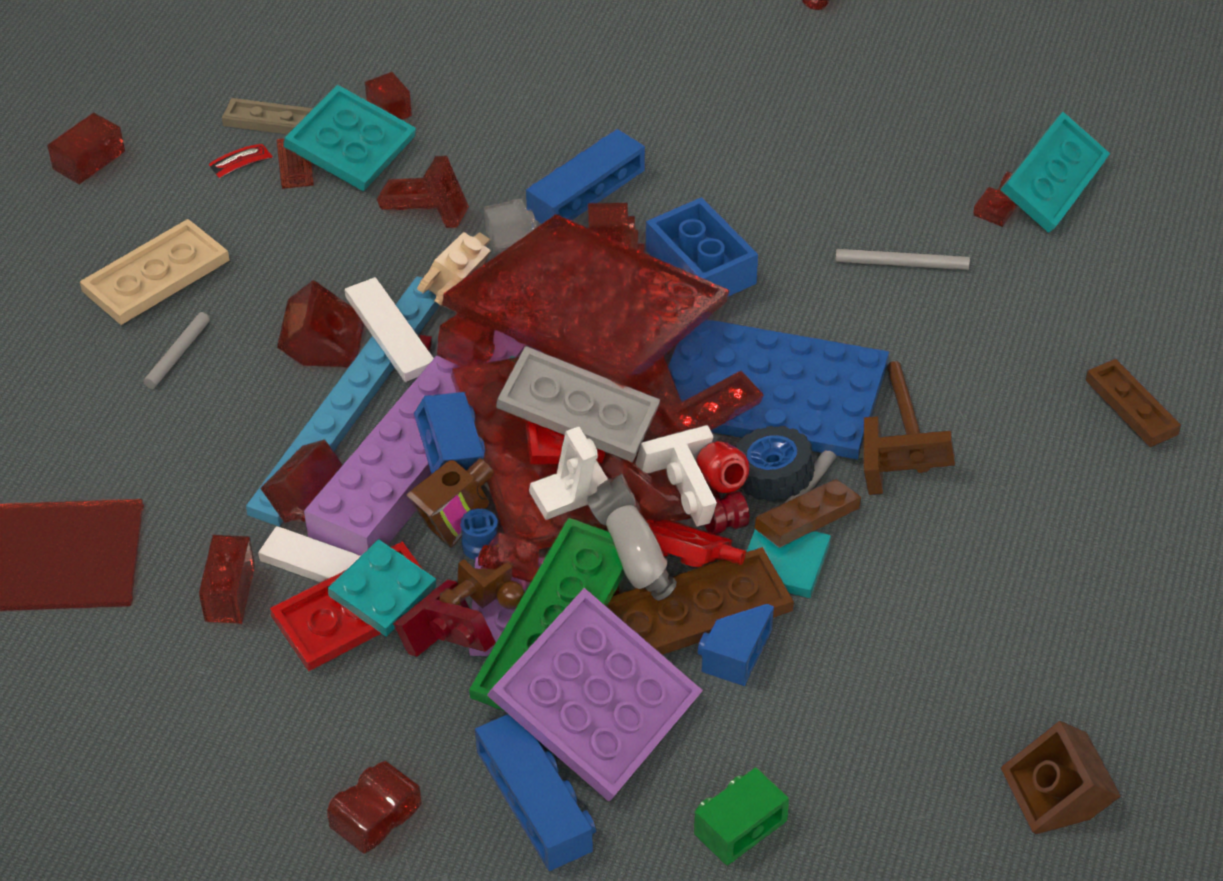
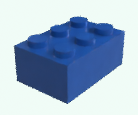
M702 197L646 221V252L667 274H677L680 288L700 309L757 284L758 254Z

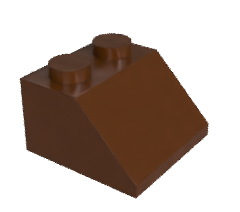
M1058 721L1000 767L1032 832L1035 834L1091 820L1121 797L1087 732L1062 721Z

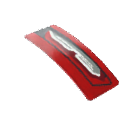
M255 144L225 154L209 163V166L217 177L221 178L237 168L256 161L273 158V156L263 144Z

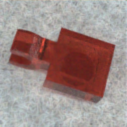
M1007 171L998 190L991 187L986 189L974 206L973 216L1001 227L1004 226L1017 208V204L1000 190L1013 174L1012 172Z

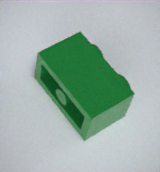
M755 767L744 776H736L730 781L725 790L714 798H706L698 805L694 817V835L728 866L787 822L789 797Z

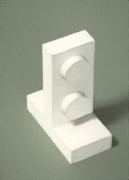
M708 425L642 442L635 463L641 475L667 469L670 482L673 485L676 484L681 494L684 511L687 514H691L697 527L711 522L717 504L695 461L701 449L712 443L713 435Z
M580 427L565 432L557 474L530 483L529 493L545 520L588 505V497L597 491V486L608 479L596 460L598 454L594 442L590 438L587 439Z

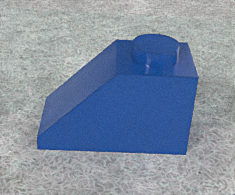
M764 604L716 620L710 634L705 632L698 646V655L702 656L701 672L745 686L772 631L774 606Z

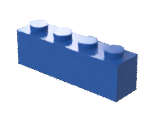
M616 129L526 189L527 215L551 231L556 232L645 171V146Z
M509 714L475 728L478 755L548 871L593 852L592 834L596 833L594 821L587 810L581 812L576 804L577 797L568 780H561L558 775V766L550 751L544 752L540 746V741Z

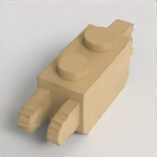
M463 232L434 260L430 270L418 285L417 290L422 293L429 290L436 295L435 302L441 306L445 302L451 305L479 274L491 252L490 249L485 247L491 239L480 232L474 237Z

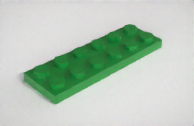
M571 518L567 519L469 689L471 699L504 711L487 696L488 693L584 588L607 607L625 574L609 532Z

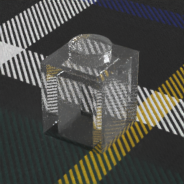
M521 198L484 207L485 232L487 237L491 239L490 243L494 252L532 244V230L536 229V221L532 210L527 211Z

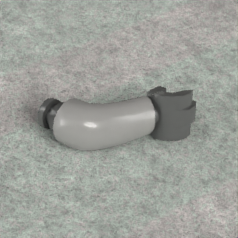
M621 473L614 479H607L597 486V491L588 497V505L597 520L607 526L625 575L632 585L638 589L645 587L647 591H652L651 595L655 600H662L672 593L677 582L672 576H668L669 573L665 569L667 560L663 556L660 545L648 523L640 514V504L629 489L623 474Z

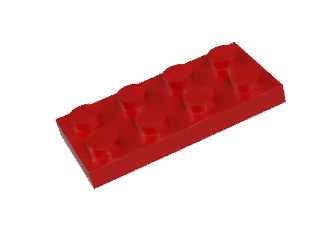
M403 541L391 547L422 569ZM346 570L270 608L271 617L308 672L381 634L371 625L329 597L328 587Z

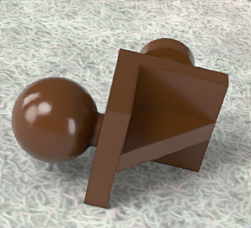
M463 559L458 563V586L452 590L446 589L440 593L439 601L461 606V602L470 596L483 609L497 598L498 603L503 608L511 610L517 608L525 591L518 582L511 581L513 566L508 562L497 570L473 568Z

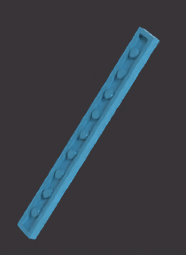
M416 276L396 303L397 308L417 336L440 306L435 302V294L429 290L425 293L417 290L418 285L423 279ZM373 336L246 505L248 516L279 527L395 367Z

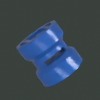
M473 509L465 513L460 523L464 554L473 560L476 557H493L499 548L498 522L495 514L486 509Z

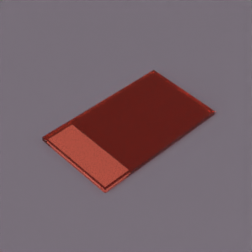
M123 499L0 504V611L131 606L142 511L144 508L143 500Z

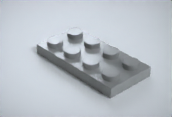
M525 346L497 399L496 408L565 435L567 430L580 427L587 439L590 438L596 448L633 462L655 416L660 399Z

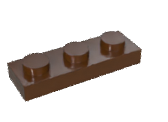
M1116 358L1087 371V383L1149 447L1179 435L1181 424Z
M834 479L756 516L754 529L780 548L860 509L861 496L838 479Z

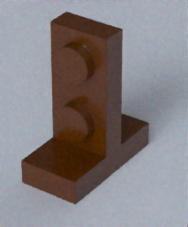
M878 416L864 417V474L869 495L883 494V472L955 466V452L951 431L882 437Z

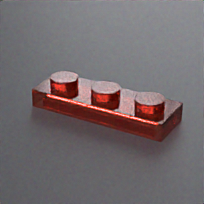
M741 370L664 411L661 421L673 434L708 425L711 431L760 404L764 394Z

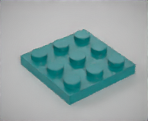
M337 84L284 138L283 147L356 188L365 191L413 140L416 134V127Z

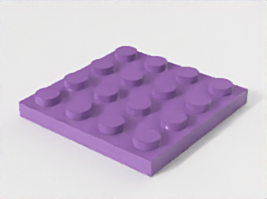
M584 588L496 683L487 696L607 801H610L703 690Z

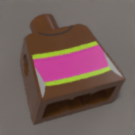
M481 458L475 461L467 470L454 460H450L413 488L406 496L426 526L452 548L462 537L460 523L463 515L473 509H486L488 507L489 500L481 486L495 472Z

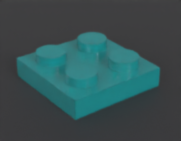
M378 539L328 587L329 597L387 637L395 629L393 623L436 588V578Z

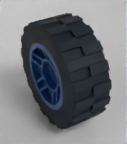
M786 426L758 428L753 430L752 433L744 435L743 439L735 445L737 449L746 455L750 467L748 478L740 489H743L746 495L753 496L754 499H765L767 501L788 499V497L796 496L801 490L806 489L809 486V482L813 480V471L815 470L812 445L810 441H807V437L804 434H800L794 428L789 429Z

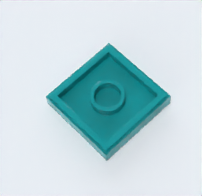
M755 529L747 552L763 547L787 591L790 594L811 598L830 545L831 535L813 531L779 548Z

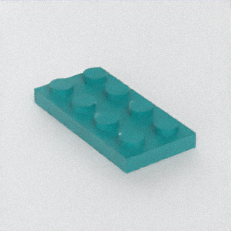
M1062 112L1055 118L1000 190L1049 233L1058 225L1110 153L1066 113Z

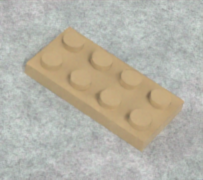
M186 219L81 280L80 286L85 295L122 325L230 261L228 250L189 219Z

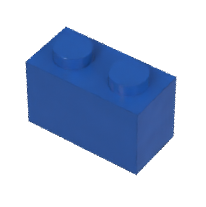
M465 392L424 396L414 412V417L431 474L450 460H454L467 470L479 458L483 459L485 455L484 441L481 437H478L474 424V409L471 405H468Z

